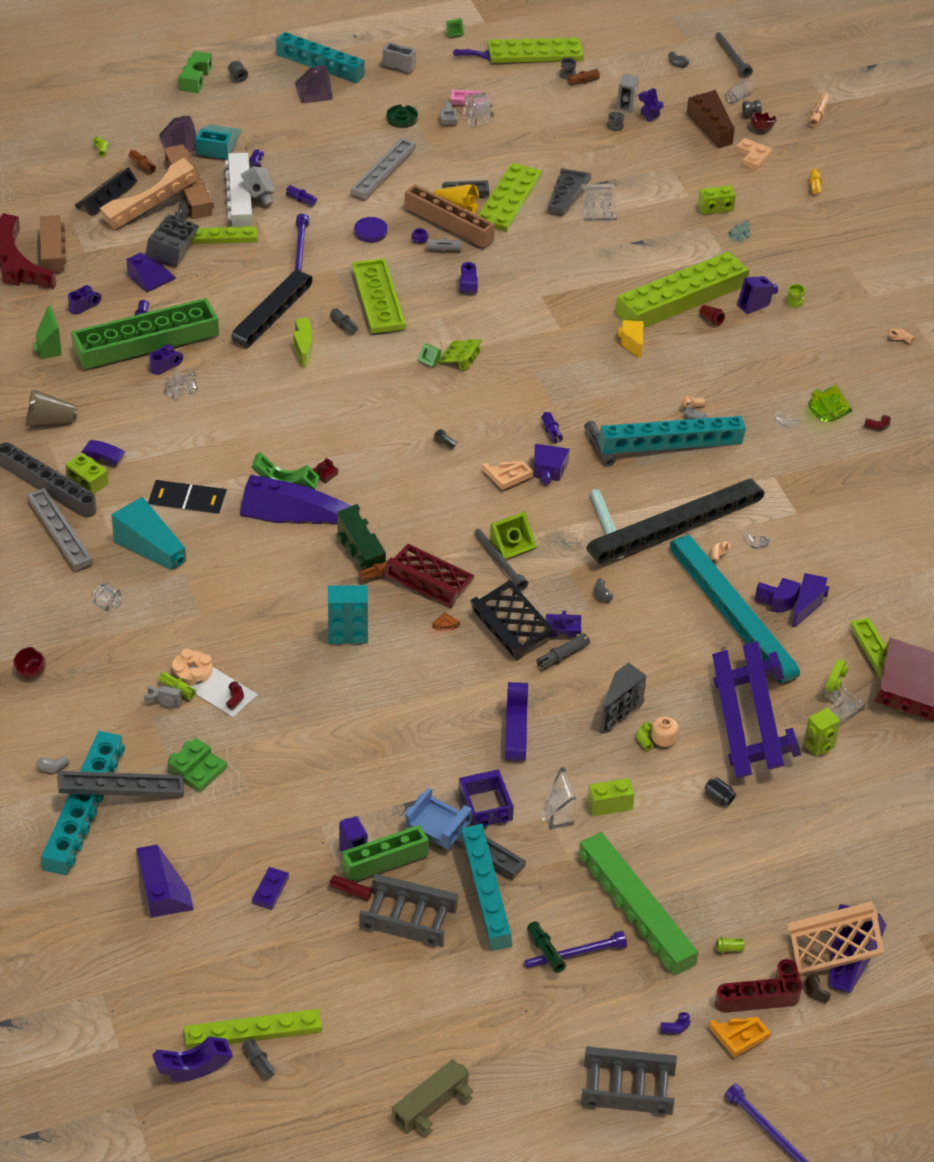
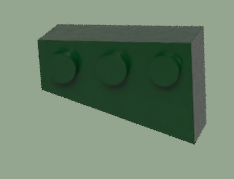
M358 504L337 511L338 533L336 538L338 543L345 547L347 554L353 557L357 567L365 570L372 567L374 563L380 564L385 562L386 552L375 533L371 534L366 525L369 523L366 518H361L359 514L360 507Z

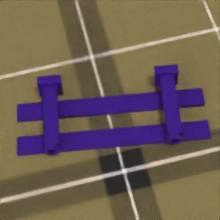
M758 641L743 645L747 666L733 670L728 650L712 654L716 677L713 680L716 689H719L731 751L728 754L730 765L734 766L736 779L753 775L750 763L766 759L768 770L785 766L782 754L791 752L793 757L801 755L798 739L793 727L785 729V736L778 737L766 678L775 675L776 680L784 679V673L777 651L769 653L770 659L762 660ZM750 682L762 742L747 746L735 686Z

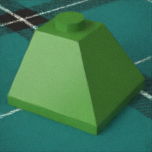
M48 306L36 332V342L33 343L35 353H39L41 359L62 355L59 327L51 306Z

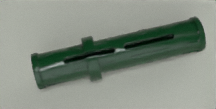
M531 922L527 926V930L533 938L534 945L540 948L555 973L564 971L566 963L554 948L548 933L543 931L539 922Z

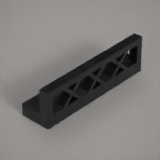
M129 167L125 168L74 205L77 209L85 206L89 214L93 215L102 206L111 202L138 180Z

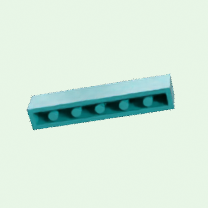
M483 824L461 828L463 843L491 951L512 947L511 931Z

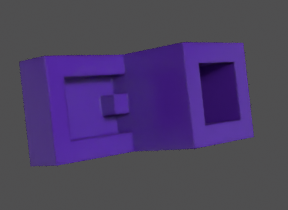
M782 578L777 588L759 582L756 588L755 601L771 605V612L781 613L789 611L794 607L798 599L801 583Z

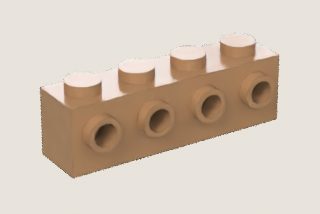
M60 215L40 216L42 268L63 272V264H66V254H64L66 253L65 223L61 222Z

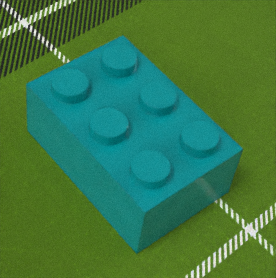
M368 585L328 586V644L368 643Z

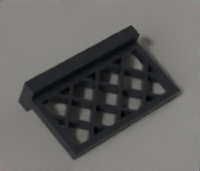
M510 580L479 599L476 596L470 600L473 612L516 661L523 657L522 652L554 633L552 626ZM509 588L513 591L512 596L502 595ZM497 600L496 606H487L486 602ZM501 600L511 601L509 607H499ZM514 601L523 602V608H513ZM498 612H508L507 618H498ZM511 613H521L520 620L510 619ZM525 614H534V621L524 620ZM509 624H518V630H508ZM522 625H531V632L521 631ZM536 626H544L546 628L541 633L535 632ZM520 636L530 637L529 641L523 645L519 642Z

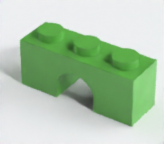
M193 51L191 57L188 58L187 65L183 67L182 74L178 77L180 91L199 94L203 86V75L208 76L213 67L211 53Z

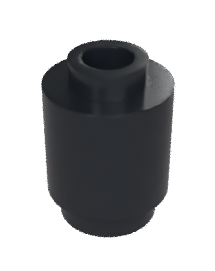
M718 777L709 779L704 787L706 789L705 794L721 806L725 805L728 807L736 797L734 789Z

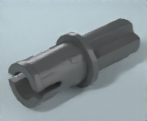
M334 308L330 312V317L340 327H344L352 334L358 330L357 325L350 320V317L344 315L338 308Z
M253 1038L246 1040L242 1045V1049L251 1059L252 1066H256L266 1079H270L271 1076L275 1075V1070L267 1060L266 1052L259 1048Z

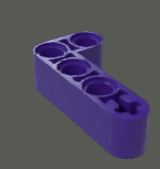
M508 682L505 760L526 761L528 683Z

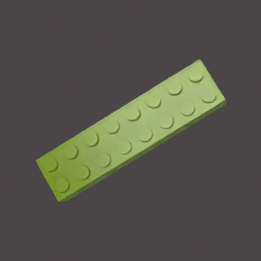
M728 251L618 295L616 313L623 320L644 321L643 328L742 288L744 278L749 276V269Z

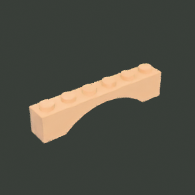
M185 158L180 159L170 165L164 177L149 190L133 197L114 199L102 206L100 210L103 219L113 230H116L197 181L198 178L194 167Z

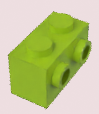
M731 185L699 189L698 207L702 215L734 211L736 194Z
M84 453L79 454L65 464L67 478L93 494L109 484L107 469L97 464Z
M828 707L808 717L804 745L816 757L823 753H828L836 746L841 720Z
M629 778L590 784L587 801L592 816L633 810L635 793Z

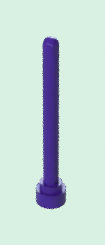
M304 213L298 214L296 217V225L299 230L295 270L302 271L305 228L309 226L310 221L309 216Z
M618 931L614 932L609 939L557 952L562 959L609 947L617 948V950L627 948V941L624 932ZM542 955L526 959L524 966L531 968L549 962Z
M737 1083L733 1084L726 1091L724 1097L730 1103L739 1104L796 1162H809L745 1098L744 1090Z

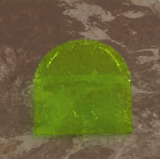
M836 384L822 392L816 389L811 394L810 402H808L810 411L817 418L827 422L836 421L852 412L851 406Z

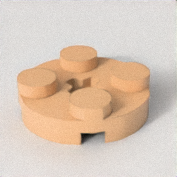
M184 649L172 663V671L175 678H181L187 685H196V682L201 680L202 683L207 681L213 671L211 656L199 651Z

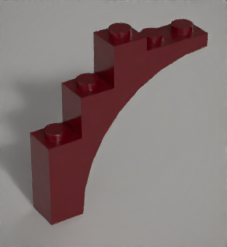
M3 213L0 217V268L3 283L19 286L21 282L54 289L56 286L55 271L32 263L20 253L15 245L16 237L20 232L19 216Z

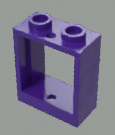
M499 769L459 778L458 792L463 805L472 808V826L483 824V827L513 820L514 806ZM496 790L502 807L475 812L469 795Z

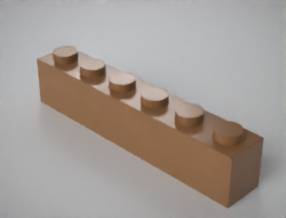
M183 144L164 148L165 162L168 168L180 159L185 158L195 169L194 160H191L189 150H186ZM195 169L198 180L180 190L183 200L190 209L192 219L212 216V209L214 208L213 199L209 198L208 189H205L204 181L200 179L198 169Z
M416 184L405 191L404 208L483 248L494 240V223Z

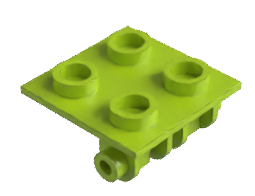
M482 339L452 341L437 363L458 362L461 370H467L481 352L479 344L482 342Z

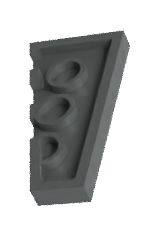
M561 168L557 185L554 187V194H552L548 204V212L564 215L591 180V173Z

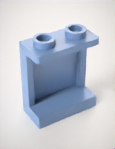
M428 788L418 796L413 807L407 809L405 813L406 828L409 829L421 825L430 841L449 850L462 834L461 828L468 827L471 823L472 808L464 805L461 810H458L432 796V789Z

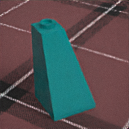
M143 497L111 514L115 543L170 570L186 562L184 545Z

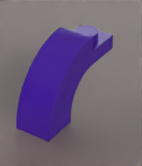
M208 1036L200 1045L190 1050L174 1052L157 1049L152 1057L159 1074L170 1075L173 1082H183L211 1074L230 1061L233 1055L225 1038Z

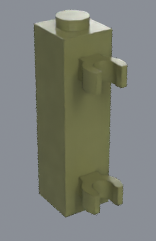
M454 1059L449 1061L392 1107V1120L407 1134L417 1127L423 1136L429 1135L432 1132L430 1127L433 1123L428 1118L456 1095L464 1104L473 1099L470 1095L473 1093V1090L468 1086L469 1073L465 1066L458 1064Z

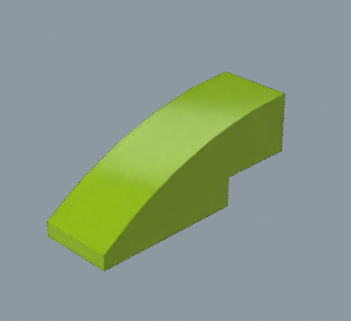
M309 317L295 319V332H293V346L303 368L307 367L312 353V329Z

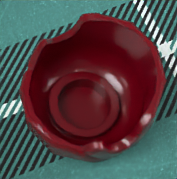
M754 112L750 117L752 126L758 131L763 132L771 130L777 121L776 116L770 118L768 112L764 114Z
M34 647L21 649L13 659L16 671L28 679L38 677L46 667L45 657Z

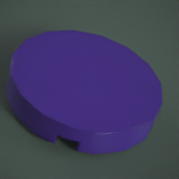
M365 217L358 220L354 225V234L361 241L374 243L378 242V239L382 240L387 236L388 226L380 218Z

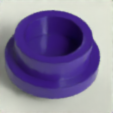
M417 228L413 231L411 238L416 243H424L428 240V233L423 228Z

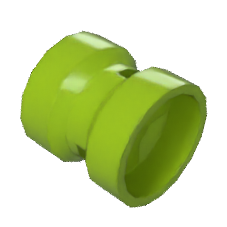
M792 284L788 287L787 305L793 308H799L803 305L805 287L803 285Z

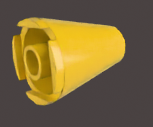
M468 184L436 189L433 192L474 214L477 212L478 204H476V199H479V193L475 185Z

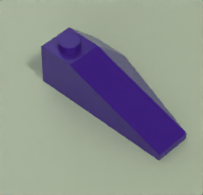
M840 904L838 910L851 906ZM878 913L877 919L882 938L887 925ZM872 920L864 922L860 929L869 933L873 927ZM849 926L844 927L839 935L847 939L853 929ZM857 932L852 942L860 946L866 936ZM836 937L831 948L839 951L844 941ZM870 939L864 949L868 951L876 950L878 947L877 942ZM849 944L843 954L847 957L853 956L857 948ZM832 952V960H833V958H834L835 955H836V954L833 953V952ZM871 958L830 968V988L851 993Z

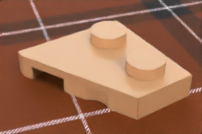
M524 461L500 462V466L489 467V463L483 464V471L502 490L533 477V470Z

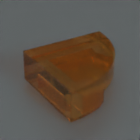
M445 612L432 623V628L440 631L450 628L454 630L460 626L459 620Z

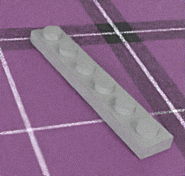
M401 138L351 188V194L366 199L416 148V143Z
M42 488L27 494L29 502L74 570L93 564L92 557L46 489Z

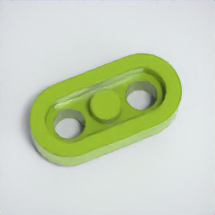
M837 660L828 678L825 691L834 694L835 690H840L841 678L846 677L849 666H846V661Z

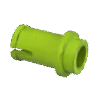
M721 936L716 939V951L721 952V954L725 952H744V939Z

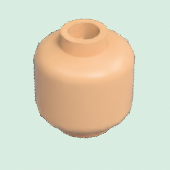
M670 717L657 718L652 724L651 738L653 742L662 747L673 745L678 736L677 722Z

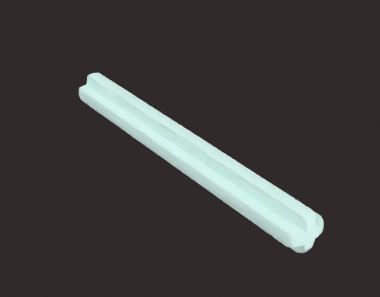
M593 489L590 496L605 533L609 534L616 531L600 490Z

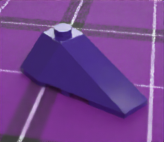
M158 844L136 848L150 918L194 910L190 890Z

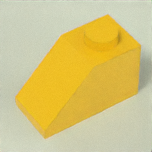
M623 320L622 327H618V338H621V345L638 358H642L644 321Z

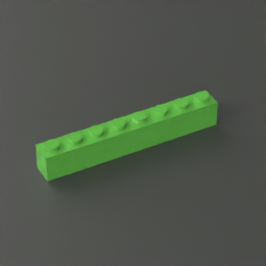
M599 832L580 841L578 856L581 862L586 863L593 877L598 878L604 891L609 892L618 908L621 907L628 921L633 923L638 929L640 936L648 941L651 950L659 955L665 968L670 969L675 976L695 966L698 958L697 949L605 835Z

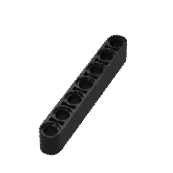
M294 270L233 330L232 341L247 348L250 347L310 288L313 277L302 271Z

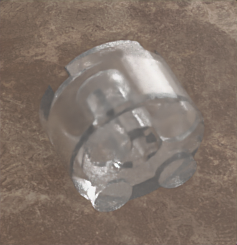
M482 92L464 97L466 106H463L464 115L468 116L469 128L493 123L494 112H491L493 105L489 93Z

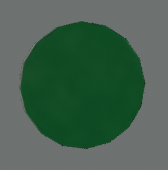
M399 104L387 110L386 119L394 127L408 128L417 123L418 111L410 105L402 107Z

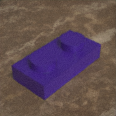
M269 867L252 898V904L273 910L289 879V873Z

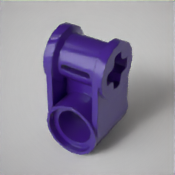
M465 262L461 265L460 293H477L478 278L476 265L472 262Z
M84 285L68 294L69 312L81 314L97 306L101 301V294L94 292L89 285Z
M170 344L151 352L149 355L150 372L160 375L180 365L183 360V354L176 352Z

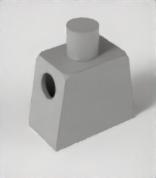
M253 166L240 174L254 199H261L264 206L273 203L270 195L275 193V188L267 168Z

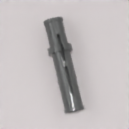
M586 422L584 428L589 435L590 442L595 445L604 465L607 467L612 466L616 460L612 454H602L598 444L600 431L595 422Z
M583 633L558 648L550 649L549 653L536 659L537 665L543 664L539 667L543 670L553 663L561 662L562 658L589 645V637L584 639L587 635Z

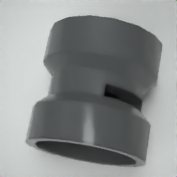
M564 58L561 60V78L567 80L568 75L576 74L575 59Z
M233 61L229 64L228 72L236 82L240 83L247 79L248 72L240 61Z
M743 101V116L750 117L754 112L762 113L761 101Z

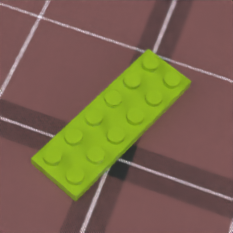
M575 37L487 40L491 63L557 62L564 58L584 61L580 39Z
M511 162L478 216L494 223L495 229L508 232L541 178L542 170Z
M386 259L352 262L353 274L371 333L406 329V323Z

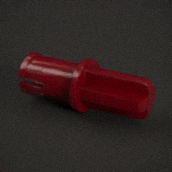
M333 875L329 883L330 887L347 893V896L353 895L369 901L373 892V888L356 883L354 879L350 881L337 875Z

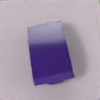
M90 440L81 453L91 457L96 462L101 458L116 467L124 456L125 451L102 441Z

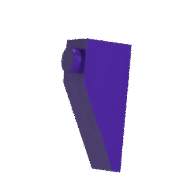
M804 573L792 627H797L822 605L823 597H828L830 586H826V577Z

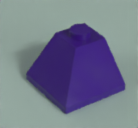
M141 252L126 259L127 275L147 293L176 279L160 262Z

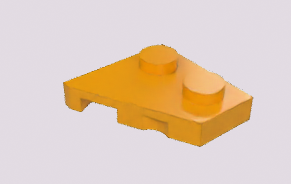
M747 1017L746 1019L733 1018L729 1019V1022L716 1023V1020H711L708 1025L734 1058L764 1042L771 1036V1032L758 1017Z

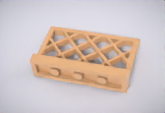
M872 901L787 923L800 976L885 954L877 919L878 913ZM872 920L873 927L869 933L860 929L864 922ZM849 926L853 930L847 939L839 935L844 927ZM828 932L832 936L826 944L818 940L822 933ZM857 932L866 936L860 946L852 942ZM807 937L811 941L804 950L799 947L798 939ZM836 937L844 941L839 951L830 947ZM872 939L877 942L878 949L868 951L864 947ZM815 943L823 947L817 957L809 953ZM849 944L857 948L853 956L847 957L843 954ZM828 950L836 954L832 961L825 962L822 960ZM806 956L815 960L810 967L803 968L802 962Z

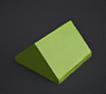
M525 511L490 523V541L504 559L537 547Z

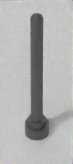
M717 32V39L739 66L740 74L744 78L751 76L753 73L752 67L744 63L720 32Z
M476 529L475 535L508 574L511 582L520 592L524 591L529 584L527 579L513 570L481 529Z

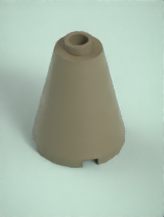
M31 390L27 425L72 423L73 419L77 418L78 409L74 408L75 405L38 390Z

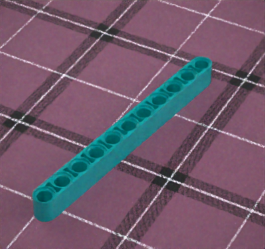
M685 535L670 541L673 555L745 643L749 644L758 641L763 661L770 659L769 653L777 651L784 673V679L777 680V682L782 684L799 677L800 669L797 663L690 535Z

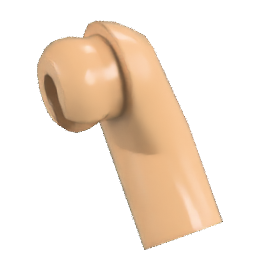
M687 395L682 398L681 403L686 408L689 406L692 408L704 407L705 399L693 398Z
M723 541L711 547L710 560L715 565L719 563V557L728 552L730 544Z

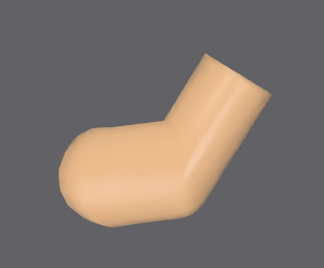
M891 329L889 331V338L894 341L904 340L910 345L915 341V337L903 329Z

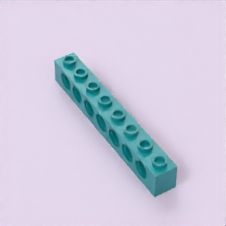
M741 416L601 425L598 444L602 454L742 444L746 427Z
M98 731L80 772H116L119 757H122L125 752L122 735ZM69 794L42 853L43 871L67 876L70 868H74L77 852L82 850L84 836L89 834L90 823L92 819L96 818L97 807L99 803L103 802L105 795Z

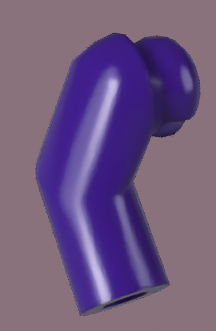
M260 149L254 150L249 159L252 167H261L258 160L263 159L261 156L264 157V152L260 151Z
M681 1012L674 1023L661 1022L660 1033L681 1034L690 1026V1015L687 1012Z

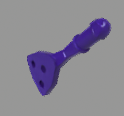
M468 48L455 49L453 51L454 56H480L491 61L488 50L482 52Z

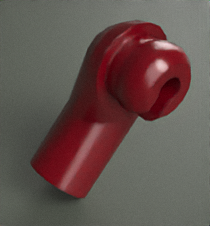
M883 415L880 421L866 418L864 427L874 430L887 428L891 424V417Z
M237 681L231 682L228 686L231 698L226 702V706L230 710H233L244 699L242 686Z

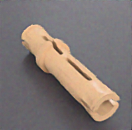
M826 93L821 94L815 109L811 112V118L808 121L811 127H817L819 121L824 116V110L830 101V96Z

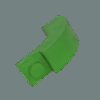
M262 452L255 455L251 466L261 477L286 481L313 490L316 489L319 476L308 465L294 471L283 470L275 466Z

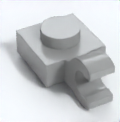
M445 102V108L440 109L441 125L457 124V109H452L451 102Z
M162 685L160 689L148 686V694H144L145 702L153 703L159 701L160 705L180 708L182 703L181 689Z

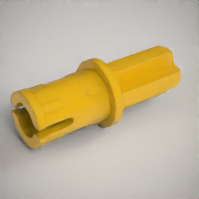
M817 168L810 171L811 178L809 184L813 194L821 192V171L818 170L817 173Z

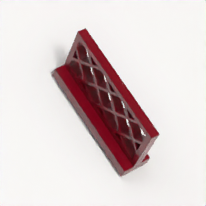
M407 544L394 558H389L384 576L450 608L455 605L456 599L475 577V575L410 544ZM409 551L416 556H408L407 552ZM411 561H419V564L412 565ZM423 561H430L433 564H424ZM429 569H435L436 572H435V573H428V570H429ZM440 569H447L449 572H441ZM452 577L453 581H445L444 578ZM457 577H463L466 580H458Z

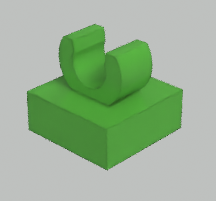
M461 18L446 21L448 37L464 35Z
M424 343L418 360L435 367L440 359L441 349Z

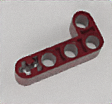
M790 959L781 960L777 965L775 979L721 984L716 991V1009L723 1013L797 1005L800 1001L802 982L796 963Z

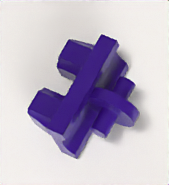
M651 88L638 94L639 101L644 103V106L641 107V115L646 116L647 121H652L654 117L660 115V109L664 107L663 102L658 101L656 88Z
M562 610V614H546V621L554 629V633L549 635V637H557L559 634L577 637L578 634H581V615H566V610Z

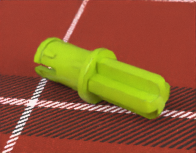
M166 672L160 674L158 680L168 687L181 689V695L189 701L195 697L197 690L185 684L181 678L176 679Z

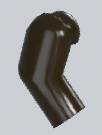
M808 975L805 979L808 995L827 1004L831 993L821 989L817 975Z

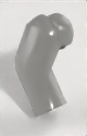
M62 756L57 760L43 757L37 760L36 765L40 770L53 774L69 765V761L66 756Z

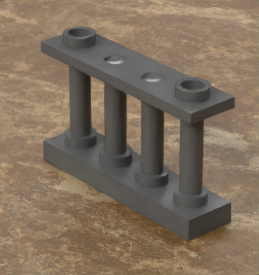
M375 874L372 880V893L376 894L369 912L360 910L359 927L427 943L431 946L443 947L445 931L441 930L447 912L456 913L458 894ZM385 896L397 899L390 917L378 915ZM405 902L418 904L411 923L399 920ZM426 907L438 909L432 928L420 925Z
M586 1046L584 1067H590L591 1071L589 1089H582L581 1106L672 1115L675 1098H667L668 1075L675 1076L677 1056ZM600 1068L614 1070L612 1092L598 1090ZM623 1071L636 1072L635 1094L621 1093ZM646 1073L659 1074L658 1097L644 1095Z

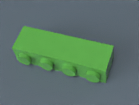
M421 825L342 851V869L350 881L353 879L358 881L427 857L429 853V839Z

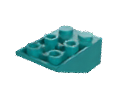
M212 124L201 128L196 137V155L228 160V153L232 152L241 129Z

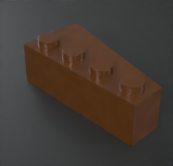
M713 90L688 97V116L718 148L732 145L735 128L717 91Z

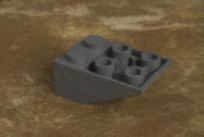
M168 214L148 238L145 255L177 267L191 245L199 225Z
M629 662L616 671L603 704L600 730L602 734L608 729L614 728L617 722L628 717L630 712L635 708L641 707L644 703L646 675Z

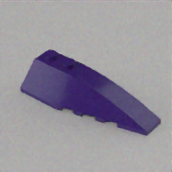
M250 475L244 490L240 516L272 523L293 521V524H301V521H312V524L329 522V524L337 525V511L351 505L305 486Z

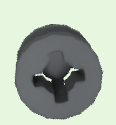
M618 111L609 113L608 129L611 131H621L624 121L623 113Z

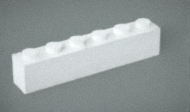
M228 153L229 160H225L227 190H230L227 191L228 222L232 221V227H252L251 193L240 175L249 169L248 153Z

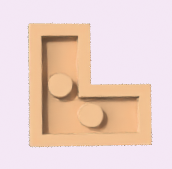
M743 138L736 146L737 152L747 155L743 159L742 165L757 170L772 155L771 148L750 139Z

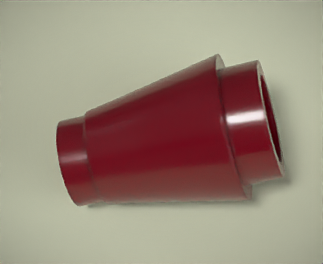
M702 305L699 313L713 325H720L725 319V313L722 309Z

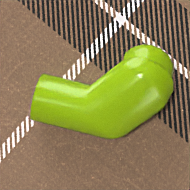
M644 722L636 733V738L645 751L653 748V743L649 739L652 731V724L650 722Z

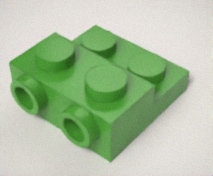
M197 738L192 741L187 740L183 744L182 750L178 754L172 753L168 759L169 773L171 775H182L183 782L199 793L227 769V762L211 752V747Z

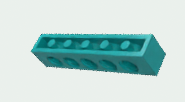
M283 32L276 39L277 56L356 84L365 76V60L337 51L287 32Z

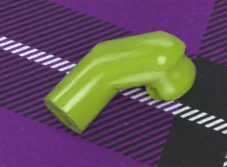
M96 136L93 138V143L99 149L98 155L104 157L108 150V143L101 139L100 136Z

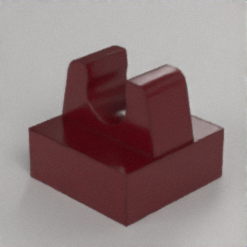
M325 458L323 462L318 463L312 469L319 476V480L325 484L338 475V468L328 458Z

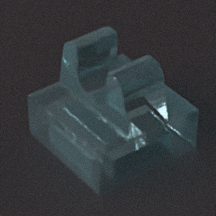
M746 220L734 226L728 234L731 238L735 237L738 242H742L744 240L742 235L746 239L751 236L749 230L751 225Z

